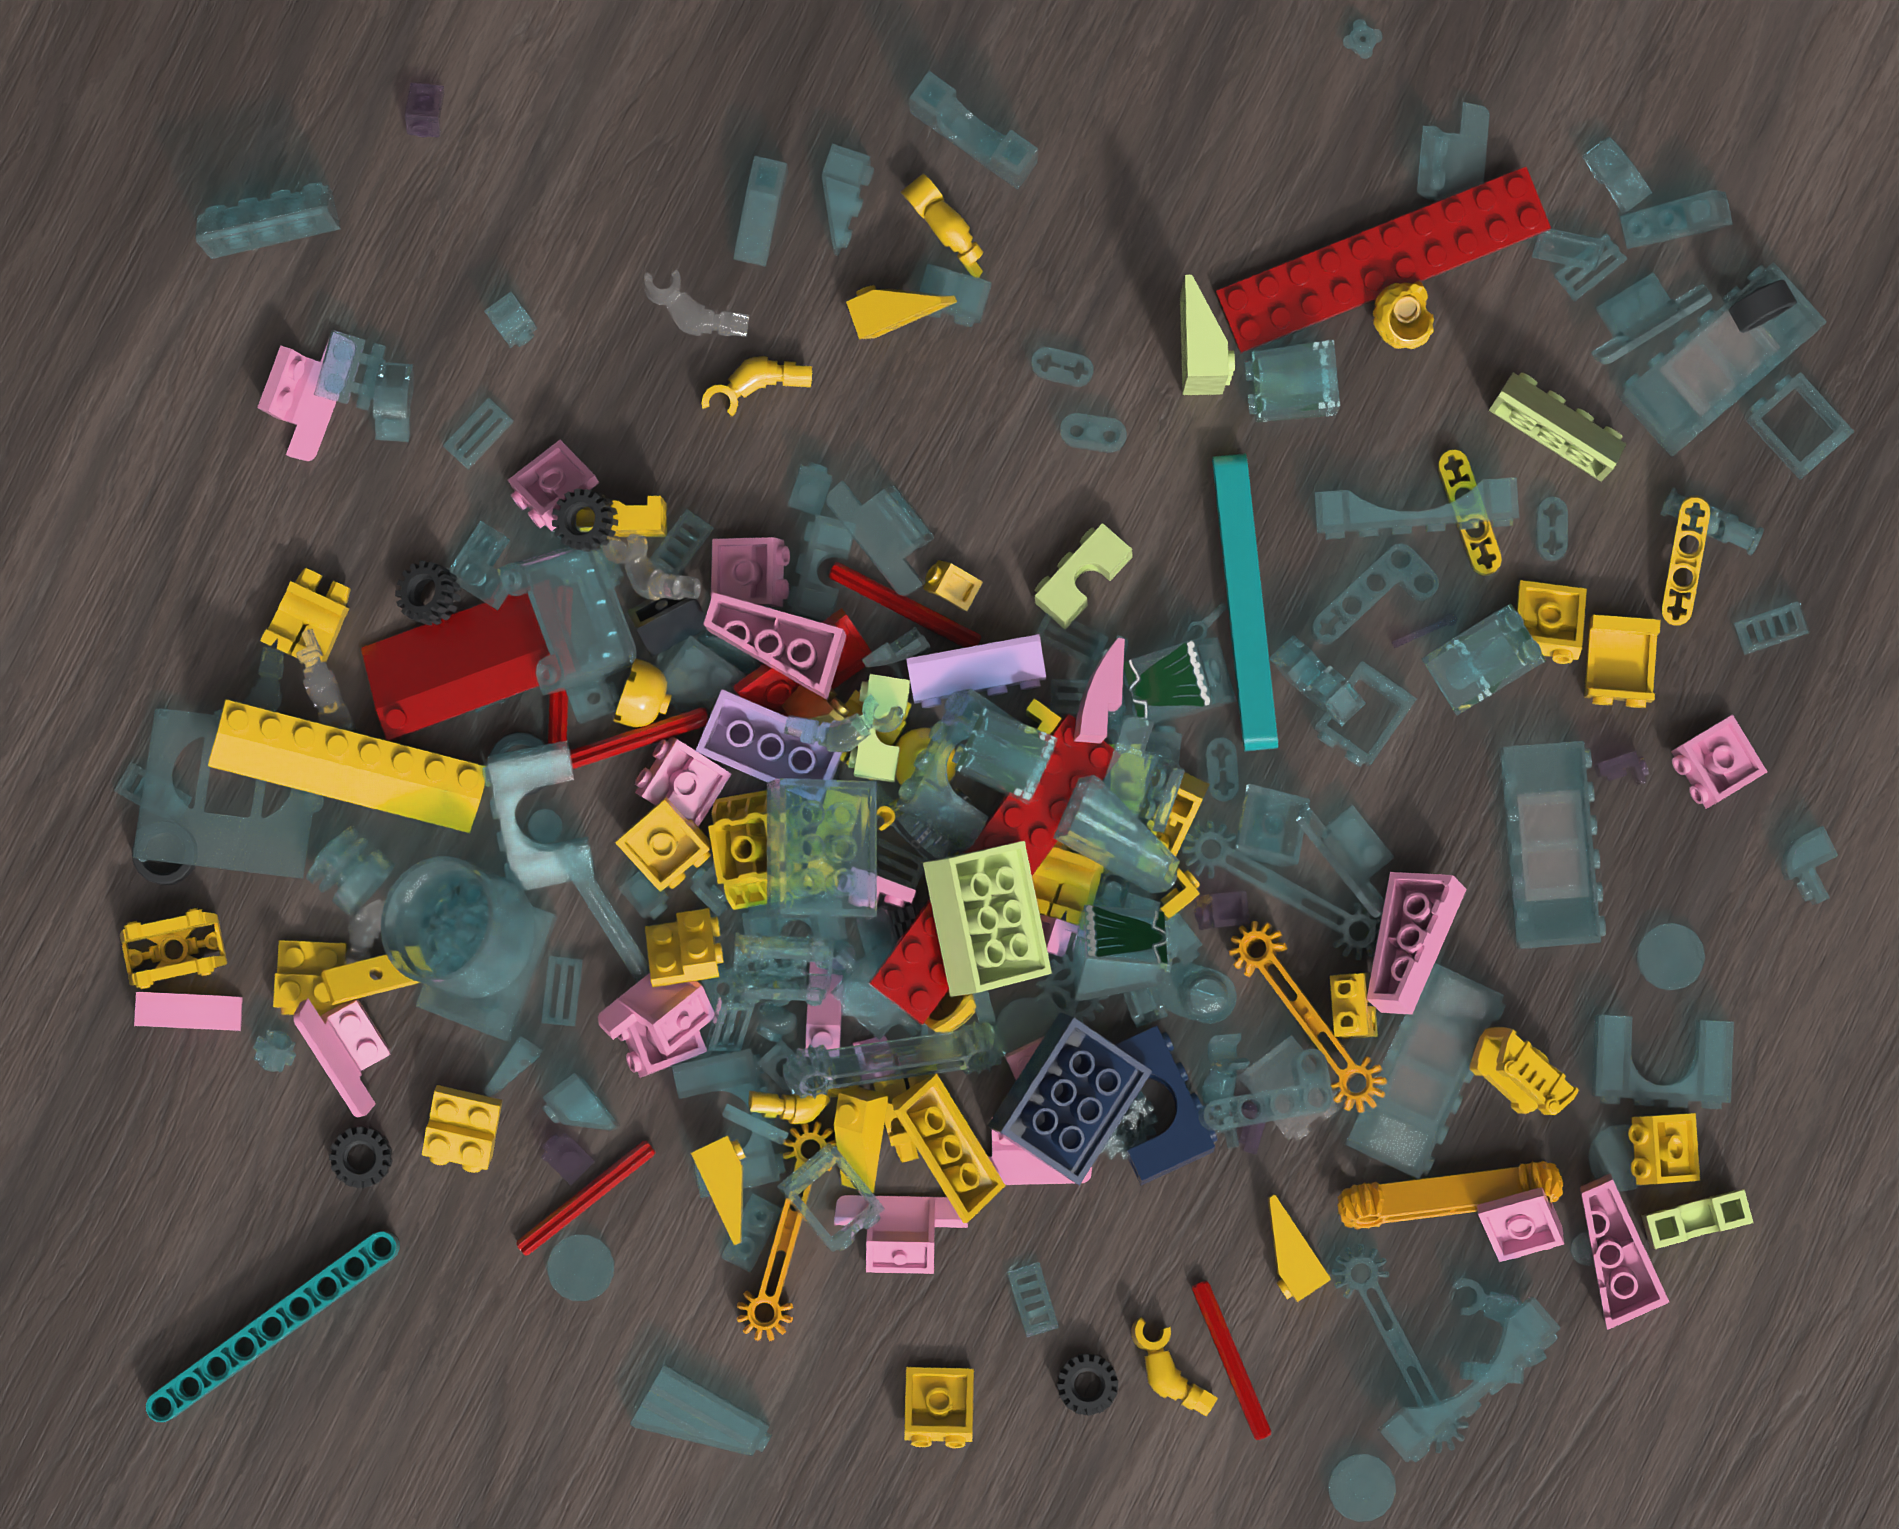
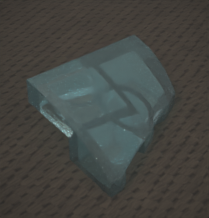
M914 627L891 644H884L862 659L866 667L887 665L906 660L907 658L928 654L931 652V647L926 638Z

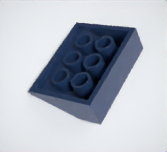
M1060 1012L987 1126L1080 1186L1152 1071L1076 1018Z

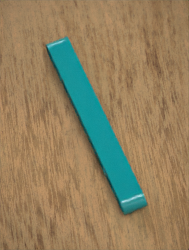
M1243 453L1212 457L1243 748L1244 752L1278 748V736L1247 455Z
M388 1231L372 1234L152 1394L146 1403L148 1416L156 1422H166L177 1417L394 1259L400 1250V1242L397 1236ZM380 1237L387 1238L392 1244V1249L387 1256H381L375 1250V1243ZM352 1257H358L364 1263V1270L359 1276L352 1275L347 1269V1264ZM325 1277L334 1279L337 1284L336 1292L332 1296L324 1295L320 1289V1283ZM297 1297H303L309 1303V1310L304 1316L297 1315L293 1310V1302ZM270 1317L277 1318L282 1324V1329L277 1336L270 1335L265 1329L266 1321ZM242 1337H248L254 1343V1350L249 1356L239 1352L238 1342ZM215 1357H220L226 1362L227 1369L222 1376L215 1375L211 1370L210 1364ZM187 1377L195 1378L198 1381L199 1390L194 1396L188 1395L183 1389V1383ZM160 1397L167 1398L171 1403V1411L167 1416L159 1414L156 1410V1401Z

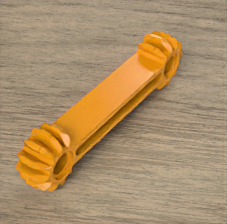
M1252 921L1251 923L1252 932H1249L1243 925L1239 927L1240 932L1244 936L1242 939L1237 936H1232L1231 938L1234 944L1239 945V948L1229 950L1230 956L1239 957L1233 965L1237 969L1245 966L1244 975L1247 977L1253 974L1255 968L1261 971L1339 1076V1082L1329 1084V1089L1341 1091L1334 1096L1333 1100L1336 1103H1340L1346 1099L1344 1103L1346 1111H1350L1355 1102L1359 1113H1364L1365 1101L1372 1108L1377 1107V1103L1372 1097L1375 1094L1378 1097L1384 1098L1385 1092L1378 1089L1377 1086L1387 1084L1385 1077H1376L1382 1071V1067L1378 1064L1370 1068L1372 1059L1368 1056L1363 1059L1361 1066L1357 1065L1338 1038L1334 1037L1332 1030L1277 958V952L1287 949L1285 943H1276L1283 936L1279 930L1271 933L1272 925L1268 922L1263 925L1261 931L1257 921ZM1259 941L1265 942V954L1259 958L1251 957V946ZM1271 964H1275L1297 994L1295 1001H1290L1269 973L1268 967ZM1325 1032L1347 1061L1348 1066L1346 1069L1342 1070L1319 1040V1033ZM1357 1075L1364 1076L1366 1078V1087L1361 1092H1352L1349 1087L1351 1079Z
M818 1121L814 1124L813 1133L809 1132L808 1123L801 1124L804 1132L803 1135H800L795 1128L790 1129V1133L797 1138L796 1142L788 1139L783 1141V1145L794 1147L793 1152L783 1153V1158L789 1159L795 1156L797 1161L758 1297L755 1298L751 1292L746 1290L743 1295L751 1302L750 1305L743 1302L737 1303V1308L747 1310V1314L737 1317V1322L749 1319L750 1324L743 1329V1332L747 1334L753 1327L757 1328L754 1338L757 1341L761 1339L763 1330H766L769 1341L774 1340L772 1328L775 1327L783 1335L786 1329L779 1321L782 1320L787 1323L793 1321V1317L782 1314V1311L792 1309L793 1304L786 1303L781 1305L779 1300L817 1166L822 1164L827 1171H831L832 1166L825 1160L826 1157L838 1159L837 1153L828 1152V1147L837 1146L836 1140L828 1143L825 1140L833 1133V1130L828 1128L822 1135H819L821 1122ZM809 1139L817 1141L821 1147L820 1154L815 1159L805 1158L801 1151L803 1143ZM802 1166H807L810 1171L798 1211H792L790 1205ZM783 1250L786 1256L776 1292L773 1296L767 1294V1286L777 1252ZM760 1303H768L774 1308V1317L771 1321L762 1322L756 1317L755 1310Z
M1532 1161L1529 1164H1521L1520 1167L1387 1184H1379L1377 1182L1366 1184L1364 1182L1361 1185H1353L1352 1188H1345L1338 1196L1337 1207L1341 1221L1346 1227H1354L1357 1230L1361 1228L1369 1229L1374 1226L1380 1227L1382 1223L1478 1212L1477 1205L1540 1187L1543 1188L1549 1203L1556 1202L1563 1194V1181L1556 1164L1545 1161L1534 1163Z

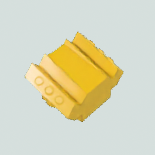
M777 788L716 799L711 812L713 825L708 826L717 882L718 884H724L726 899L733 910L805 898L807 886L803 885L805 880L802 875L804 861L799 850L797 838L798 822L791 812L794 800L787 790Z

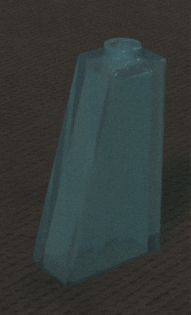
M1095 775L1079 778L1053 838L1152 894L1168 891L1177 879L1176 869L1180 861L1100 778Z
M667 1364L662 1367L630 1423L631 1426L638 1429L753 1456L756 1449L763 1452L772 1437L767 1432L770 1424Z

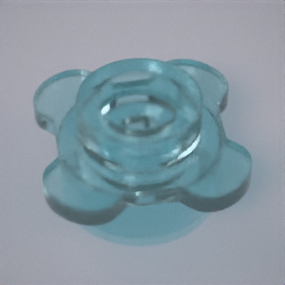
M1359 19L1353 23V30L1350 35L1344 37L1343 45L1346 49H1351L1359 54L1361 58L1368 59L1373 54L1372 49L1375 44L1381 42L1383 35L1379 29L1373 30L1366 25L1364 20ZM1361 36L1366 38L1365 42L1360 41Z

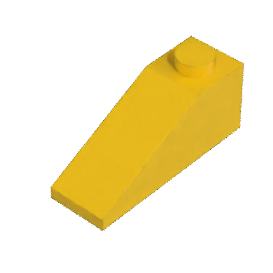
M875 285L856 291L857 297L846 301L859 339L877 338L957 302L956 297L952 295L876 289Z
M1179 770L1134 865L1135 869L1162 882L1165 881L1210 785L1209 783Z
M862 1087L839 1092L834 1131L841 1182L844 1186L869 1194L874 1193L888 1095Z
M725 1136L692 1152L691 1155L733 1244L737 1245L742 1242L744 1166L741 1159L745 1158L746 1155L738 1139L732 1141L730 1136Z
M1272 1194L1268 1197L1276 1269L1277 1274L1281 1278L1276 1284L1286 1299L1293 1296L1295 1301L1298 1302L1330 1281L1331 1278L1276 1195Z

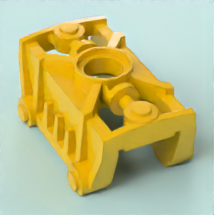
M194 908L188 910L189 912H186L185 916L141 925V922L137 923V921L127 923L124 926L125 929L120 933L129 984L145 989L153 985V981L195 972L198 975L206 976L214 972V968L226 965L227 959L218 915L202 912V909ZM212 924L215 926V931L208 934L204 940L197 941L196 937L188 938L195 928ZM149 939L158 944L150 946L148 952L142 953L139 950L128 949L127 943ZM172 940L179 941L183 946V953L178 959H170L165 953L166 945ZM207 947L211 950H219L221 956L197 959L191 955L199 953V948ZM151 959L153 963L161 961L155 969L133 973V969L140 966L144 960Z
M1493 1027L1485 1029L1479 1037L1469 1069L1475 1075L1485 1077L1511 1101V1108L1517 1113L1527 1114L1538 1108L1544 1115H1556L1574 1100L1579 1089L1571 1086L1565 1080L1566 1075L1552 1066L1547 1056L1540 1050L1532 1047L1529 1041L1523 1042L1515 1034L1516 1031L1510 1028Z

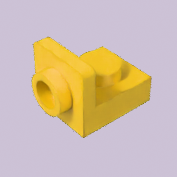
M938 560L928 570L923 589L929 593L936 594L961 610L968 611L983 582L952 563Z
M1178 868L1172 873L1184 890L1179 892L1175 888L1161 899L1164 906L1159 911L1164 912L1167 921L1200 894L1196 889L1200 884L1189 870L1183 873Z

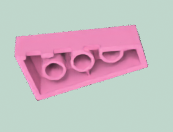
M713 592L704 621V626L709 632L821 697L828 699L847 636L843 629Z
M1390 872L1367 994V1000L1381 1013L1413 1014L1467 890L1453 875Z
M1611 1173L1581 1186L1580 1192L1604 1320L1608 1330L1669 1303V1300Z

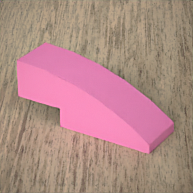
M1118 638L1111 645L1088 681L1076 719L1074 741L1101 743L1107 737L1108 711L1115 712L1122 705L1125 642L1123 638Z
M136 992L134 1026L241 1031L243 997Z

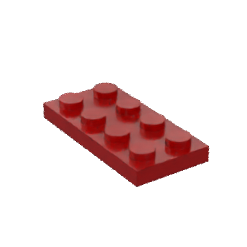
M842 608L821 622L841 628L847 635L831 685L832 689H835L876 659ZM763 664L732 687L739 697L790 718L781 705L801 684Z

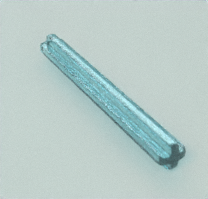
M571 842L561 845L555 850V855L638 983L650 973L648 962Z

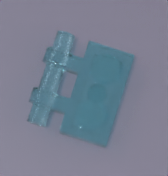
M331 331L314 395L342 404H348L352 392L359 395L356 408L368 411L371 399H375L378 390L375 388L379 370H383L386 361L383 359L386 346L373 343L371 353L368 355L362 353L366 340L341 332ZM359 364L367 366L362 384L354 382Z

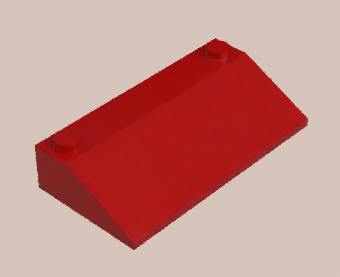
M549 580L452 614L448 620L441 619V624H425L361 648L375 708L386 740L394 743L401 740L400 736L562 677L582 675Z

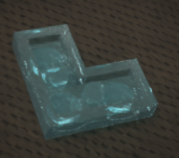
M480 521L449 570L452 571V574L456 575L458 580L455 583L460 584L462 589L498 610L516 583L493 568L510 539Z

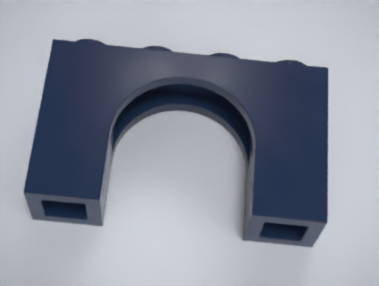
M1155 1026L1116 1044L1115 1046L1152 1071L1148 1079L1155 1080L1165 1086L1171 1093L1176 1107L1174 1122L1168 1130L1147 1142L1127 1150L1126 1156L1140 1186L1213 1153L1215 1150L1214 1142L1218 1141L1216 1133L1210 1122L1204 1124L1199 1112L1203 1111L1202 1104L1195 1092L1190 1094L1185 1082L1189 1080L1188 1075L1181 1062L1176 1064L1170 1053L1174 1050V1047L1167 1032L1161 1033L1158 1026Z

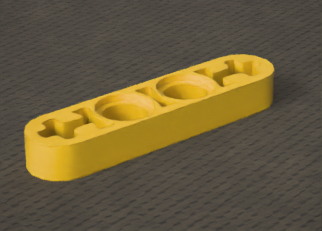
M1449 450L1441 456L1438 462V472L1471 567L1480 575H1491L1500 567L1502 561L1498 544L1466 455L1458 450ZM1449 457H1453L1454 461H1461L1462 465L1458 468L1459 477L1461 479L1466 475L1468 481H1462L1450 487L1449 481H1454L1455 476L1452 470L1444 468L1449 462ZM1467 488L1473 493L1474 499L1470 505L1461 506L1456 502L1455 492L1458 489ZM1472 519L1481 521L1484 525L1483 535L1477 538L1469 536L1465 528L1466 523ZM1485 539H1489L1490 544H1485L1484 549L1488 556L1493 555L1495 558L1490 563V569H1486L1484 564L1478 565L1477 560L1481 557V551L1479 547L1472 550L1470 544H1479Z
M1698 495L1687 497L1682 502L1679 510L1662 603V615L1672 625L1686 623L1693 611L1710 519V506L1703 497ZM1693 503H1699L1700 509L1705 511L1704 515H1698L1696 520V527L1702 526V532L1692 528L1681 529L1683 523L1688 526L1690 524V513L1685 512L1686 508H1692ZM1686 535L1695 536L1699 541L1698 549L1693 553L1683 552L1679 547L1682 537ZM1679 568H1687L1693 574L1692 581L1686 586H1680L1674 582V572ZM1670 589L1680 593L1691 592L1689 598L1685 595L1682 597V608L1687 609L1686 613H1680L1679 618H1674L1672 611L1667 610L1668 606H1674L1676 594H1669Z

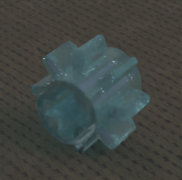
M267 1030L265 1037L258 1036L253 1049L257 1052L254 1060L258 1061L259 1065L267 1071L282 1072L285 1064L291 1066L296 1056L293 1049L296 1043L292 1042L291 1038L282 1031L271 1032Z

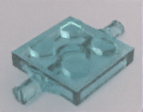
M876 944L864 957L855 960L843 947L838 950L840 954L835 953L833 958L846 969L842 981L830 993L877 1040H880L897 1024H900L911 1036H915L917 1034L915 1030L920 1031L922 1026L867 984L886 959L888 953L880 945Z

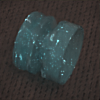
M353 826L345 829L340 835L335 836L325 845L306 875V879L312 884L319 881L325 875L318 888L322 893L336 884L339 888L332 902L348 916L354 914L367 902L395 867V863L379 849H376L367 857L362 855L369 842L366 837H362L352 846L359 833Z

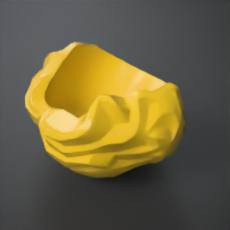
M1422 282L1391 284L1383 289L1376 298V307L1373 310V324L1382 339L1396 349L1417 348L1425 344L1433 333L1434 315L1426 309L1428 294Z

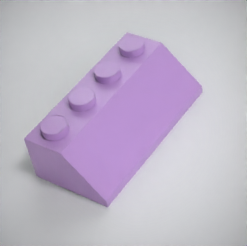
M1039 634L906 659L914 704L921 703L922 708L942 705L941 699L954 697L955 702L971 700L975 698L974 693L987 691L988 696L1004 694L1008 692L1007 687L1020 685L1021 690L1040 687V681L1046 680Z
M722 689L696 748V752L822 805L846 742Z

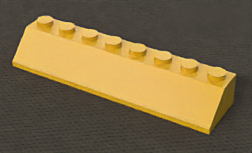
M230 700L224 701L208 762V767L470 833L489 769L486 766Z

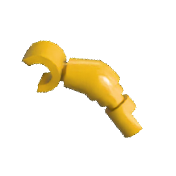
M923 173L905 187L901 194L913 206L916 212L926 220L945 247L949 246L953 252H959L957 257L974 279L979 278L983 270L976 261L982 256L983 250L977 242H971L973 237L969 233V225L959 213L944 202L943 195Z
M766 356L746 359L728 378L730 383L727 386L714 385L707 389L702 398V409L710 407V398L715 393H725L729 397L731 404L727 412L733 416L738 407L737 399L741 395L745 398L759 388H766V385H776V381L783 382V386L811 387L812 366H798L796 362L784 361V365H777V361L768 360Z
M824 1064L818 1071L817 1083L811 1084L800 1092H792L790 1095L783 1094L779 1098L776 1093L749 1091L750 1112L761 1113L762 1117L776 1118L779 1115L780 1119H786L790 1124H805L813 1121L830 1103V1097H838L839 1092L858 1088L860 1076L858 1073L846 1075L842 1086L837 1088L831 1079L835 1069L831 1064Z
M1139 1317L1132 1325L1131 1337L1137 1347L1148 1352V1356H1144L1148 1384L1161 1397L1166 1398L1168 1396L1175 1401L1179 1398L1182 1400L1181 1405L1189 1410L1195 1409L1204 1416H1207L1218 1398L1194 1383L1191 1386L1188 1385V1379L1180 1375L1181 1371L1175 1367L1169 1350L1164 1351V1346L1168 1343L1171 1336V1327L1161 1329L1159 1339L1156 1342H1150L1143 1335V1327L1146 1322L1142 1317Z

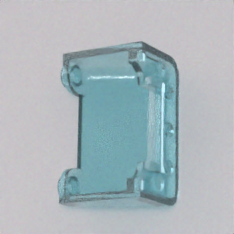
M565 546L506 564L497 569L502 585L510 595L518 596L528 593L550 653L549 656L540 660L536 667L537 681L543 695L595 684L633 665L637 655L636 646L600 550L585 552Z

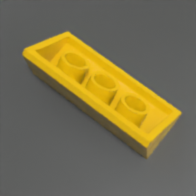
M934 1074L891 1099L893 1109L963 1223H968L1006 1185L939 1076Z

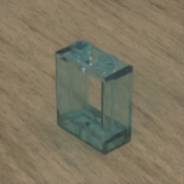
M1800 372L1794 378L1789 374L1786 375L1774 386L1777 393L1770 400L1763 396L1749 408L1753 415L1746 420L1799 480L1854 433V430ZM1794 389L1798 391L1834 431L1801 462L1761 419Z
M1361 661L1314 727L1319 732L1317 738L1331 748L1338 745L1345 750L1346 754L1344 757L1354 765L1361 767L1365 764L1369 767L1417 698L1364 661ZM1358 680H1361L1400 707L1368 754L1327 726Z
M830 1143L777 1186L824 1246L832 1252L837 1249L842 1251L850 1246L855 1240L853 1235L863 1227L866 1230L875 1225L881 1218L879 1214L885 1209L838 1149ZM836 1164L869 1206L831 1237L798 1194Z

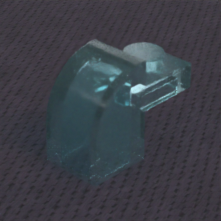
M379 363L373 404L376 440L409 442L410 405L413 397V364Z
M1820 826L1792 841L1782 858L1784 880L1788 881L1798 876L1800 882L1797 883V888L1805 901L1810 900L1812 905L1830 898L1815 867L1838 856L1824 826Z

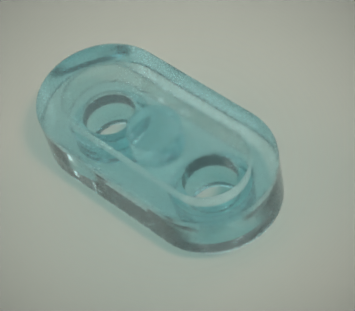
M1073 413L1062 421L1060 427V435L1064 443L1079 449L1114 453L1124 446L1127 438L1125 426L1114 418ZM1073 426H1080L1083 429V434L1080 437H1074L1071 434L1070 430ZM1106 431H1113L1116 434V439L1113 442L1105 441L1103 435Z

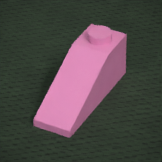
M810 958L806 1059L840 1060L844 959Z

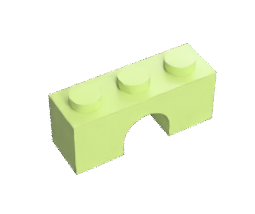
M1103 523L1096 530L1093 527L1090 528L1080 540L1081 547L1074 554L1068 552L1058 563L1057 567L1059 570L1052 578L1046 576L1035 588L1037 592L1035 604L1064 629L1088 606L1087 597L1075 585L1077 578L1084 572L1096 571L1111 581L1132 558V548Z
M870 674L869 682L862 681L859 701L865 702L864 714H857L854 734L860 735L858 748H851L849 768H855V777L895 782L900 748L882 743L876 736V726L887 715L905 716L910 680Z
M1735 1190L1641 1215L1649 1246L1652 1249L1684 1242L1704 1234L1721 1232L1754 1223L1745 1190Z

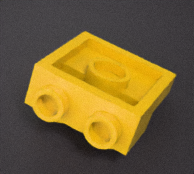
M1520 580L1516 612L1524 625L1514 626H1524L1526 628H1513V630L1525 629L1522 632H1528L1526 634H1528L1527 638L1529 637V640L1525 645V649L1532 636V641L1528 647L1529 650L1534 640L1543 656L1552 657V660L1556 663L1568 664L1573 659L1578 660L1583 643L1587 589ZM1526 649L1527 653L1523 659H1535Z
M667 797L615 842L660 892L667 886L671 889L675 888L686 878L684 871L691 865L698 868L711 856L709 852L711 848L710 839L691 819L687 820Z
M710 908L676 913L677 922L645 926L652 987L719 977L718 964L724 963L721 943H715L714 937L721 936L718 916L711 917Z
M279 940L273 1007L281 1008V1014L294 1015L300 1002L309 998L319 1016L343 1004L344 1002L331 1004L321 974L324 970L346 965L347 944Z
M437 1085L434 1090L430 1118L426 1127L422 1155L429 1157V1160L437 1165L454 1162L462 1164V1168L468 1172L475 1173L482 1169L488 1170L493 1157L502 1100Z
M1696 1113L1632 1117V1126L1629 1128L1628 1135L1634 1145V1160L1631 1163V1172L1636 1177V1185L1700 1181Z
M906 1367L905 1440L911 1441V1445L915 1447H929L932 1441H945L947 1447L961 1448L965 1446V1442H972L974 1369Z

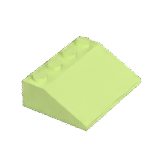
M1185 275L1180 294L1182 394H1223L1225 385H1230L1233 371H1235L1234 351H1228V341L1192 275Z
M1513 372L1489 411L1602 482L1614 469L1626 446V443L1621 441L1623 436L1608 426H1605L1604 429L1593 423L1594 418L1584 410L1577 408L1574 411L1564 405L1566 400L1559 394L1551 390L1545 393L1537 388L1538 382L1529 375L1521 372L1518 376Z
M1025 841L923 863L950 997L979 993L1052 974Z

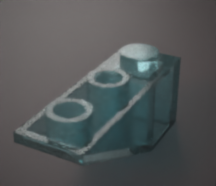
M832 144L822 172V181L833 251L835 255L839 256L841 248L847 249L853 230L848 227L852 216L858 218L864 199L860 198L859 195L863 185L869 186L875 168L870 166V156Z
M754 156L734 260L766 267L789 171L787 163Z
M1717 190L1706 191L1620 216L1627 249L1696 235L1733 225L1726 192Z

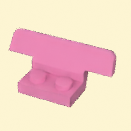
M331 332L321 362L307 358L293 349L280 346L257 407L275 418L297 425L286 453L289 457L303 461H311L316 457L354 356V343Z
M649 973L601 1011L598 1015V1023L614 1040L638 1021L648 1027L659 1052L668 1056L714 1019L716 1014L703 986L697 981L652 987Z
M309 998L300 1002L293 1016L295 1025L355 1117L367 1115L376 1103L360 1080L361 1071L391 1055L388 1045L358 999L346 1001L321 1015V1017Z
M992 1130V1157L988 1158L1005 1185L1074 1183ZM1092 1167L1082 1183L1087 1182L1091 1178Z
M844 1195L837 1200L834 1225L867 1226L866 1272L934 1274L935 1227L968 1228V1223L962 1222L948 1197Z

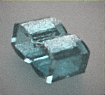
M927 264L919 292L955 296L956 303L928 316L940 318L942 313L954 316L953 322L972 327L973 323L981 324L992 283Z

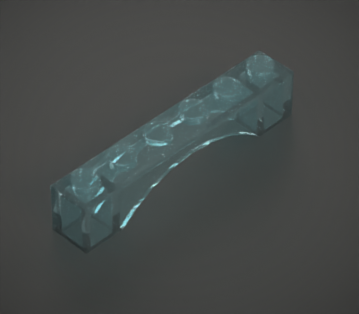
M1517 477L1482 480L1470 492L1456 501L1435 509L1418 512L1395 511L1378 507L1362 500L1349 490L1315 492L1317 533L1325 534V540L1345 538V532L1358 531L1359 537L1379 536L1378 530L1392 529V535L1411 534L1412 527L1425 526L1426 532L1446 531V525L1459 524V530L1480 528L1479 522L1493 521V527L1513 526V520L1520 519Z
M1529 1296L1504 1318L1502 1335L1493 1357L1483 1372L1470 1385L1456 1395L1438 1403L1420 1407H1402L1380 1426L1377 1431L1403 1461L1408 1463L1412 1459L1416 1463L1430 1451V1448L1427 1446L1436 1437L1440 1440L1444 1439L1456 1428L1453 1422L1461 1415H1464L1466 1418L1472 1415L1482 1405L1479 1400L1488 1392L1494 1395L1507 1384L1504 1378L1513 1370L1519 1373L1533 1361L1530 1357L1532 1353L1539 1347L1543 1351L1550 1347L1558 1339L1555 1333L1561 1327L1535 1297Z

